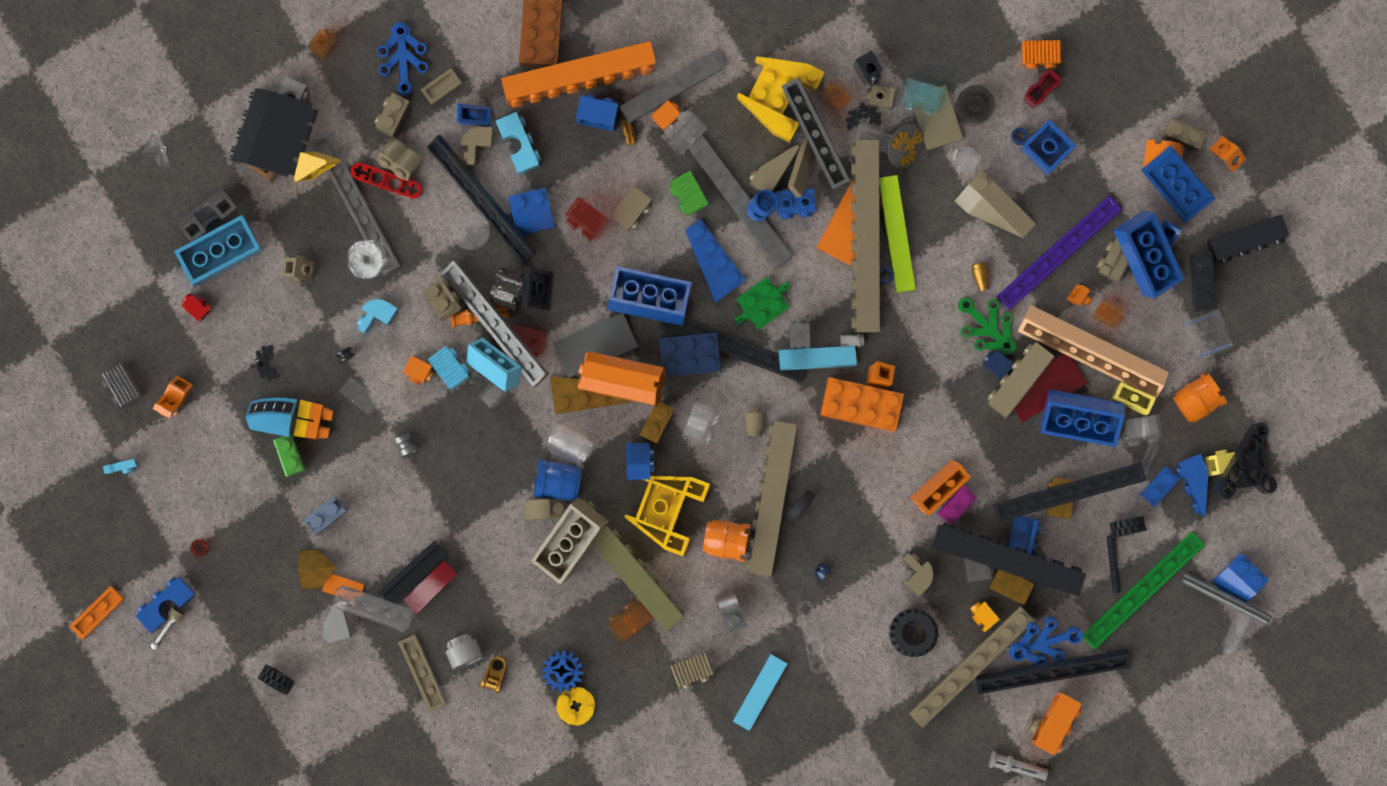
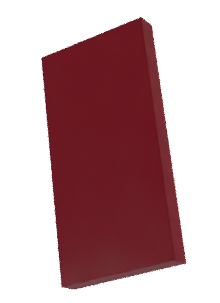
M1062 354L1051 361L1014 409L1021 423L1044 410L1049 389L1073 393L1088 384L1073 358Z

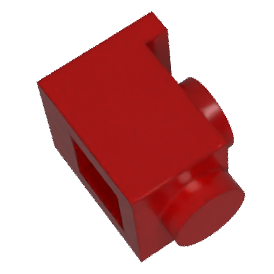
M188 293L182 300L184 303L181 306L200 323L213 310L210 305L204 306L206 302L199 295L194 297L191 293Z

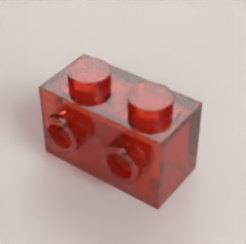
M509 324L536 358H538V355L543 356L547 338L546 331Z

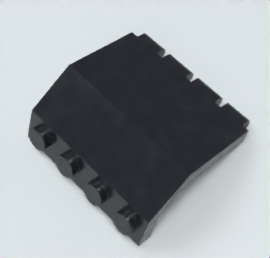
M255 88V91L250 93L248 103H250L249 109L243 113V126L238 129L236 134L237 144L232 147L230 152L231 161L236 164L251 165L287 178L289 174L295 176L298 162L294 161V159H299L300 152H305L307 146L300 143V141L308 142L313 127L306 124L307 122L315 123L318 110L313 109V105L273 91Z

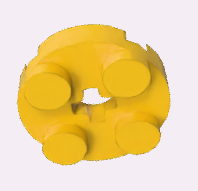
M570 687V692L564 690L559 696L556 705L557 712L560 718L567 724L581 725L589 721L594 714L595 701L592 694L586 689ZM576 700L577 703H581L579 711L577 712L575 709L571 710L570 706L573 705L572 701Z

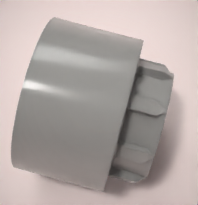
M469 634L461 635L447 642L448 650L445 653L453 670L461 669L483 658L477 640L472 639Z

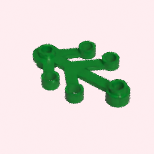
M962 298L958 303V309L962 313H969L983 328L964 326L960 330L961 336L964 338L970 336H992L997 342L977 340L974 343V349L979 352L983 350H998L1003 355H1011L1016 350V342L1011 338L1010 323L1013 320L1012 315L1004 313L1001 316V322L1003 323L1002 336L997 331V309L999 308V302L996 299H991L987 303V308L989 309L988 322L973 307L974 304L970 298ZM963 302H968L969 308H964ZM990 302H995L996 308H991ZM1005 315H1008L1010 317L1009 322H1005L1003 320V317ZM963 329H968L970 334L964 335ZM978 342L983 343L982 349L976 347ZM1005 342L1010 343L1009 349L1004 348L1003 344Z

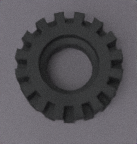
M1144 516L1109 523L1113 538L1147 531Z
M265 664L257 677L263 683L284 695H288L295 683L290 677Z

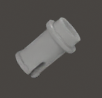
M859 332L855 335H840L841 347L858 346L860 348V346L864 345V335Z

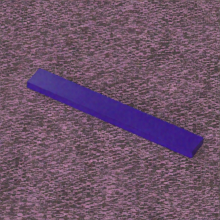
M1109 195L996 297L1010 310L1117 215L1122 208Z

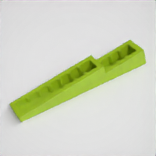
M894 175L879 178V192L897 293L913 291L916 288L898 177Z

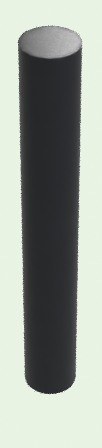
M1110 535L1106 537L1113 593H1120L1115 539Z

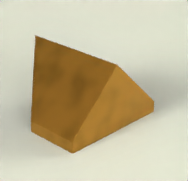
M318 549L299 551L298 572L301 589L321 588L336 568Z

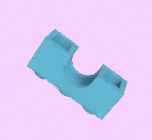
M517 112L496 120L503 140L516 138L521 142V149L511 155L518 175L540 167L538 162L541 159L538 151H533L531 144L534 143L530 133L526 134L523 127L526 126L523 116L518 117Z

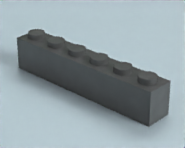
M800 76L782 84L781 87L832 189L849 182L850 176Z

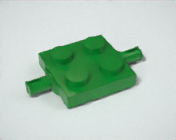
M765 277L736 299L741 305L743 313L734 320L740 325L748 319L754 323L758 330L790 308L783 298V293L791 288V286L786 281L781 286L776 287L768 277Z

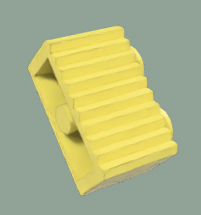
M1123 382L1117 384L1111 397L1112 401L1122 402L1125 404V407L1145 416L1150 413L1156 399L1155 396L1152 397L1148 393L1145 394L1141 390L1138 391L1137 388L1134 389V387L1127 386V383L1124 384Z

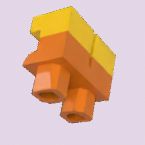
M300 400L297 417L314 421L296 419L293 436L318 440V438L329 439L330 428L321 427L322 419L332 421L334 411L325 408L324 405Z

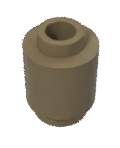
M749 409V413H745V431H747V436H762L765 413H761V409Z

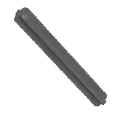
M1188 573L1185 574L1182 580L1184 584L1265 625H1268L1272 618L1270 614Z

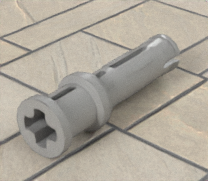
M993 751L991 754L989 768H1000L1007 773L1014 771L1044 781L1047 778V768L1017 761L1010 755L1006 757L997 754L996 751Z

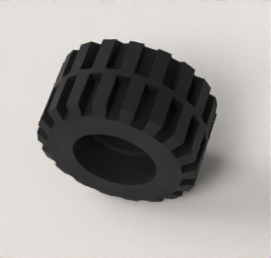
M907 609L897 614L892 620L893 622L889 628V637L892 645L901 654L908 657L924 656L931 652L936 645L937 638L939 637L938 625H936L935 619L929 613L920 609ZM912 621L920 623L925 629L924 639L915 645L907 643L902 635L904 626Z

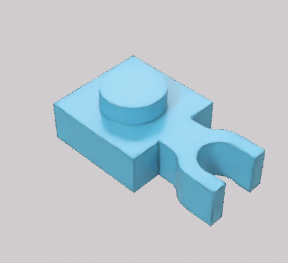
M137 459L103 466L104 474L123 471V474L135 472L134 468L139 467Z

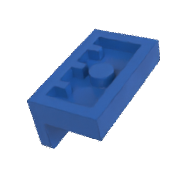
M1024 516L1013 518L1008 541L1009 548L1016 550V547L1028 550L1027 554H1034L1037 545L1034 542L1035 535H1039L1041 524H1038L1039 519Z

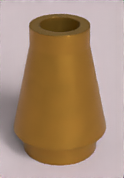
M987 263L972 264L971 272L978 290L990 289L989 266H987Z

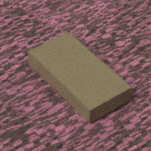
M450 68L420 90L432 106L463 83L453 69Z

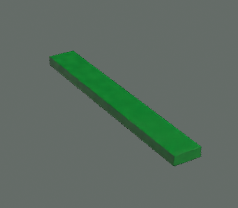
M1191 531L1083 633V639L1093 650L1103 643L1205 546L1201 539Z

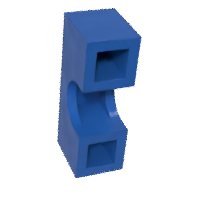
M173 577L167 582V588L164 591L159 590L151 597L153 600L148 605L144 603L137 610L139 613L135 617L150 633H154L167 621L161 610L162 605L166 601L172 600L179 607H183L196 595L181 577L177 579Z

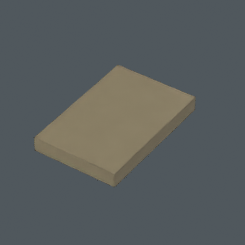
M946 85L909 96L918 126L924 135L923 139L927 151L963 140Z

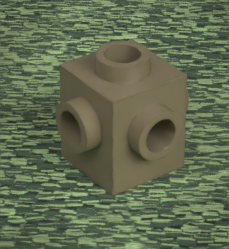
M296 255L295 258H284L282 277L293 279L292 282L304 284V280L312 281L314 273L313 261H309L306 256Z

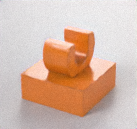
M1080 284L1075 286L1066 299L1078 306L1081 303L1089 306L1092 302V299L1087 296L1090 290Z

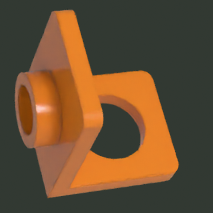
M1224 136L1210 148L1211 152L1226 162L1232 172L1246 160L1240 148ZM1239 156L1238 162L1232 165L1233 159Z

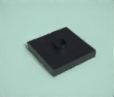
M525 267L522 306L550 310L552 272Z

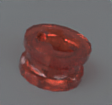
M198 539L192 542L190 549L193 555L202 557L207 554L209 546L206 541ZM199 542L202 546H205V550H202L200 554L194 549L195 546H198L197 543Z

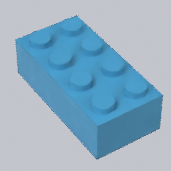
M241 215L174 252L191 284L197 287L259 254L263 250L246 218Z

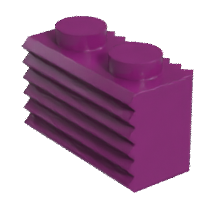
M963 485L937 515L946 523L954 525L956 520L962 516L961 514H964L969 505H972L974 500L977 499V496Z

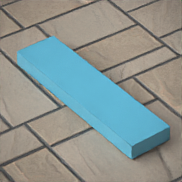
M855 346L779 350L780 370L856 366Z
M770 654L733 722L750 731L787 666L786 662Z

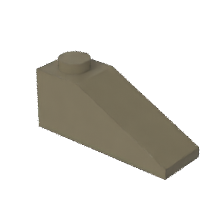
M795 145L761 166L758 171L754 170L749 177V180H751L750 186L758 191L767 189L773 192L800 147Z

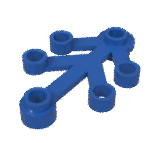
M398 22L391 29L392 37L384 46L378 47L377 54L381 58H386L389 55V50L397 42L398 50L386 64L379 67L378 71L381 76L387 77L390 74V70L399 61L401 82L398 84L397 90L401 96L406 97L411 95L413 91L412 84L408 82L407 60L417 68L420 74H425L428 71L427 63L421 62L406 49V42L413 46L419 55H424L427 52V47L424 43H419L410 35V28L406 23ZM400 28L404 29V33L402 35H399L397 33L398 29ZM419 46L425 47L423 52L418 51ZM381 49H386L385 55L380 54ZM425 65L426 69L424 71H420L419 66ZM384 67L388 69L386 74L381 73V69ZM407 85L408 90L402 91L401 87Z
M1049 616L1044 621L1045 627L1032 643L1029 642L1033 635L1039 632V628L1035 622L1028 623L1026 625L1027 632L1020 642L1010 646L1009 655L1016 661L1027 659L1036 665L1046 664L1047 660L1044 654L1038 653L1035 655L1031 653V651L1038 650L1054 657L1056 661H1061L1065 657L1063 649H1054L1049 646L1066 640L1072 644L1079 643L1083 638V634L1078 627L1071 626L1064 633L1048 637L1050 632L1057 627L1056 619L1053 616Z

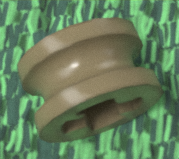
M1031 715L1024 730H1030L1034 734L1041 719H1035L1034 715Z

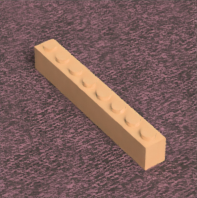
M1032 305L1028 308L1018 332L1125 384L1127 383V385L1135 389L1137 388L1141 392L1148 393L1152 397L1155 396V398L1158 397L1164 387L1169 373Z

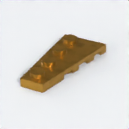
M550 376L555 414L631 403L629 400L578 389L580 379Z

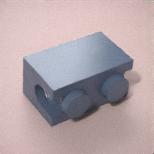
M333 496L305 518L304 522L318 536L348 511L337 497Z

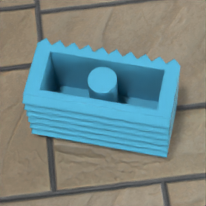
M445 346L430 357L428 361L449 389L453 391L470 378L468 375L470 370L464 363L460 364L456 360L458 355L452 347L448 349Z

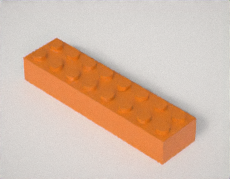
M651 41L503 77L501 80L507 106L517 108L523 106L524 102L537 103L542 101L541 98L549 96V99L559 97L560 93L567 92L568 94L579 92L578 89L586 87V90L596 88L597 84L600 83L609 85L615 83L616 79L630 80L636 74L641 73L642 76L652 74V70L656 68V60Z

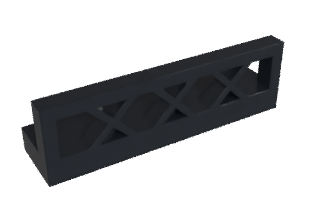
M433 541L377 594L393 607L439 565L448 554L436 541Z

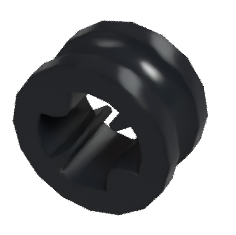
M351 347L336 354V357L340 358L339 362L341 364L355 356V353L351 352Z

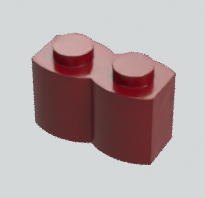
M1052 69L1046 71L1038 82L1027 90L1023 101L1032 109L1037 108L1045 100L1046 96L1057 88L1061 78Z

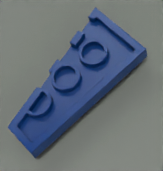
M701 219L685 230L715 303L746 281Z

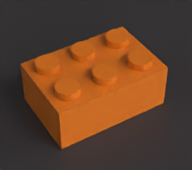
M1057 692L1030 743L1052 755L1060 753L1064 746L1062 742L1064 737L1069 736L1073 729L1071 724L1074 718L1078 719L1082 712V708H1080L1082 704L1061 692Z

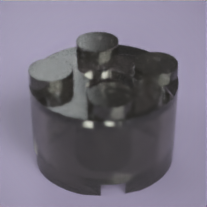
M971 85L961 91L955 102V113L958 119L969 126L984 124L990 118L995 108L993 95L987 88L981 85ZM973 102H976V105L979 106L976 110L973 109V106H970Z
M499 268L496 277L497 283L491 289L490 301L494 305L515 311L523 292L524 274L507 268Z

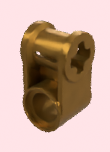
M498 655L491 659L480 688L483 689L485 687L499 694L508 665L505 657ZM499 659L503 662L504 666L501 670L494 668V660Z

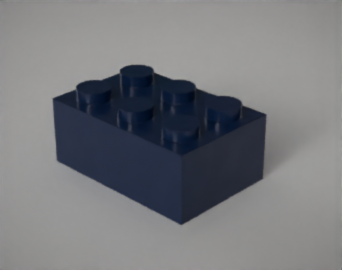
M718 332L662 337L659 339L662 367L666 369V377L722 370Z

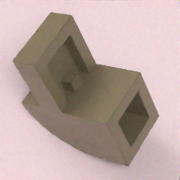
M474 127L463 135L460 145L461 147H468V150H464V161L467 162L468 166L476 167L477 148L492 149V127Z
M539 499L523 501L524 520L561 518L567 510L566 500Z
M907 553L902 559L915 573L905 584L919 597L931 585L933 570L928 561L921 566L919 564L921 560L914 553L912 555Z

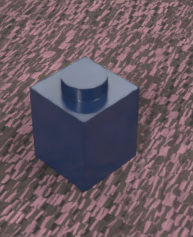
M997 350L994 353L989 352L983 359L986 362L983 367L1000 380L1003 379L1014 365L1013 362Z

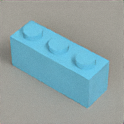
M484 338L468 345L467 364L504 392L519 385L520 365Z

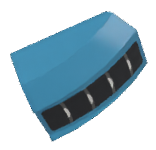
M265 398L252 401L246 415L249 428L251 430L289 437L291 426L298 410V400L290 398Z

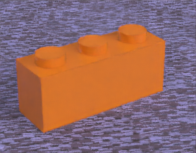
M951 460L916 491L910 499L921 512L930 516L971 479V476L960 463Z

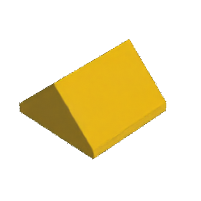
M316 151L300 152L294 180L295 182L311 181L341 163V160Z

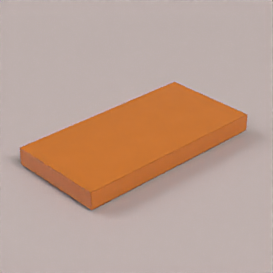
M851 183L817 246L819 250L848 265H851V259H854V252H851V240H854V233H851V221H854V213H851V202H854V194H851L850 191ZM879 194V210H880L882 204H881V198H880V194Z

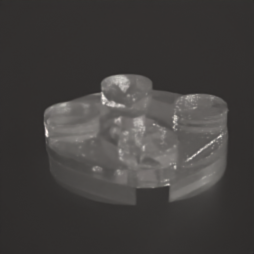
M468 212L459 215L454 220L452 236L459 247L465 250H478L487 243L490 236V227L484 216L477 212ZM472 226H474V231L476 232V234L468 236L466 228H471Z
M372 240L359 241L348 252V267L359 278L370 279L378 276L387 263L384 251ZM364 255H365V256H369V258H370L369 264H368V263H365V264L363 263V261H364V257H363V256H364Z

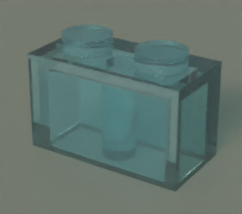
M907 78L900 103H903V106L909 109L920 108L922 112L927 114L937 113L944 88Z

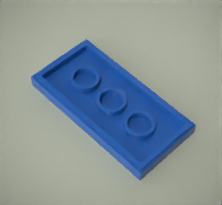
M1171 145L1141 169L1185 223L1216 199Z

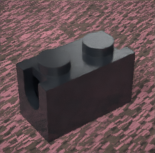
M872 50L855 59L853 66L864 85L869 83L871 86L880 81L879 78H881L883 69Z

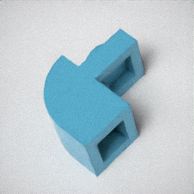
M380 299L367 302L361 308L367 314L366 316L362 315L357 323L359 325L358 330L366 334L375 318L389 326L399 309Z

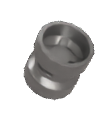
M410 432L393 440L400 449L399 454L401 458L407 456L408 453H414L419 450L417 445L413 443V437Z

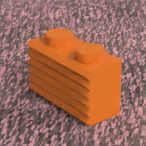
M1061 40L1022 41L1021 66H1026V69H1038V66H1045V69H1056L1057 66H1060Z

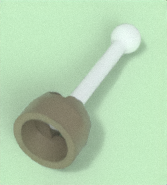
M171 607L167 614L169 622L156 641L151 643L152 649L158 648V643L172 623H178L185 615L183 612L180 611L179 613L177 608Z

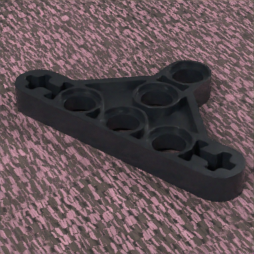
M1260 422L1249 427L1214 488V494L1217 499L1228 500L1233 497L1237 489L1253 486L1262 494H1270L1276 491L1277 482L1267 471L1263 446L1268 436L1266 424ZM1249 441L1253 445L1252 451H1249L1247 448ZM1240 456L1244 459L1243 466L1239 464ZM1253 468L1257 471L1256 478L1252 476ZM1231 471L1235 473V481L1230 479ZM1266 480L1270 483L1269 490L1265 488Z

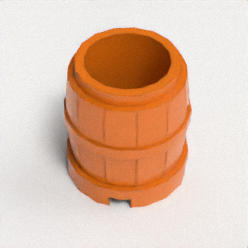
M1207 371L1201 374L1200 378L1187 383L1173 397L1174 402L1189 423L1197 422L1205 416H1209L1219 406L1223 407L1227 404L1225 397L1220 395L1221 390Z
M727 520L708 521L703 552L721 559H737L738 562L745 563L746 558L742 556H745V553L748 552L751 532H748L747 529H750L751 525L744 523L740 525Z

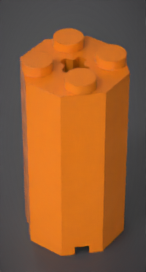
M587 351L584 363H581L579 367V374L582 376L578 383V389L658 407L663 394L661 390L665 385L666 369Z

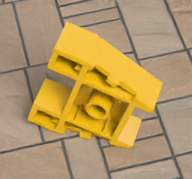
M757 56L755 63L763 66V69L749 97L738 93L737 99L773 135L790 143L799 123L783 115L789 101L781 86L800 76L804 86L816 92L825 72L807 63Z
M650 476L649 480H644L649 483L636 518L625 515V518L663 549L685 557L691 539L674 533V527L686 496L705 503L711 484L693 477Z

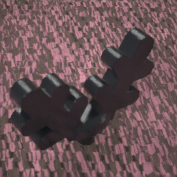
M859 103L860 108H855V111H849L848 114L852 115V117L845 119L846 122H849L847 128L851 129L853 125L858 126L856 119L861 120L862 116L859 112L864 111V119H867L869 116L870 124H873V122L876 125L881 124V121L878 119L880 114L873 113L876 111V108L869 109L868 107H863V103Z
M272 345L267 348L262 346L261 354L259 351H256V364H251L252 368L257 367L261 379L264 378V374L267 375L268 381H271L272 378L278 379V374L274 373L275 368L267 370L269 368L267 364L260 367V362L267 363L266 356L272 357L270 352L273 350Z

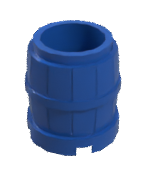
M539 459L534 497L542 498L544 496L555 500L570 501L577 499L581 469L563 462H547V460Z

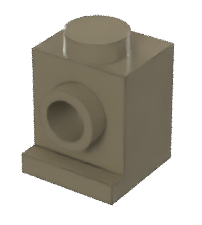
M872 85L871 90L867 89L866 101H869L868 106L891 110L895 88ZM882 93L884 98L878 99L877 94Z

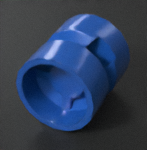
M767 189L759 191L747 204L746 210L749 217L757 222L766 220L778 207L779 202L776 194Z

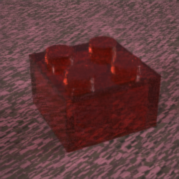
M579 196L565 213L566 224L574 230L579 228L582 231V236L590 242L592 239L597 242L610 224L609 218Z

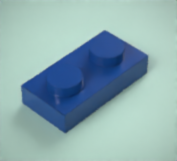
M1165 466L1140 495L1153 507H1156L1180 478Z

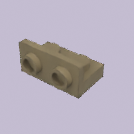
M436 275L435 278L438 282L422 293L443 322L461 310L458 304L460 299L454 291L450 293L448 289L451 286L445 278L441 280L439 275Z

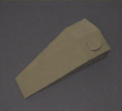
M982 170L954 200L968 214L1021 238H1024L1036 225Z

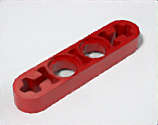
M355 163L351 168V175L358 181L410 199H417L422 194L421 185L409 179L406 181L400 179L395 174L363 163ZM362 167V170L367 173L369 172L368 169H371L369 180H365L367 176L360 174L358 177L355 169ZM375 173L383 175V180L380 183L373 182L372 177ZM393 179L400 180V188L392 189L390 186ZM404 182H408L407 187L413 188L416 185V189L419 190L414 195H411V192L405 189V193L401 191L404 188Z

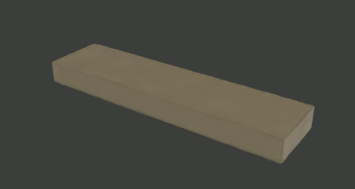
M416 634L399 641L398 644L428 711L432 712L447 705Z

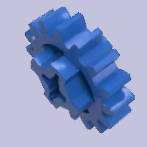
M565 650L562 655L556 651L555 657L549 655L550 661H544L547 668H542V671L546 672V675L542 676V678L548 679L546 685L550 686L552 684L553 691L558 687L560 693L563 692L564 688L567 692H570L571 686L576 689L577 685L575 683L582 682L579 676L584 675V672L580 671L584 666L578 664L580 661L578 657L573 659L574 653L571 652L567 656V651ZM559 660V663L553 667L552 665ZM568 660L574 664L575 669L568 666ZM564 667V669H566L569 672L564 673L563 676L560 673L556 672L562 670ZM551 674L556 675L558 684L553 681ZM570 677H574L569 683H567V680Z

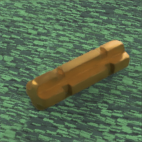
M619 110L623 133L626 136V145L636 144V138L633 135L632 122L629 124L621 110Z

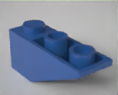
M1200 453L1177 463L1176 471L1180 479L1184 478L1186 483L1184 489L1188 496H1192L1194 501L1192 507L1195 513L1203 516L1206 515L1208 469Z

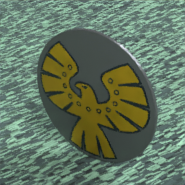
M907 124L900 127L893 134L888 145V158L895 167L905 168L910 166L921 153L924 146V135L918 126Z

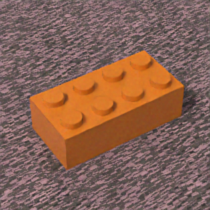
M829 377L820 416L895 433L904 394Z

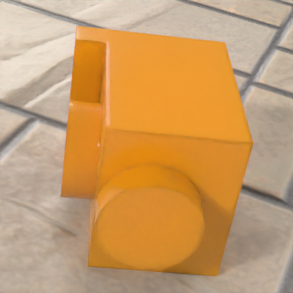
M978 601L970 608L974 614L972 616L973 620L979 626L981 624L984 626L981 628L983 632H986L1000 620L986 602L980 603Z

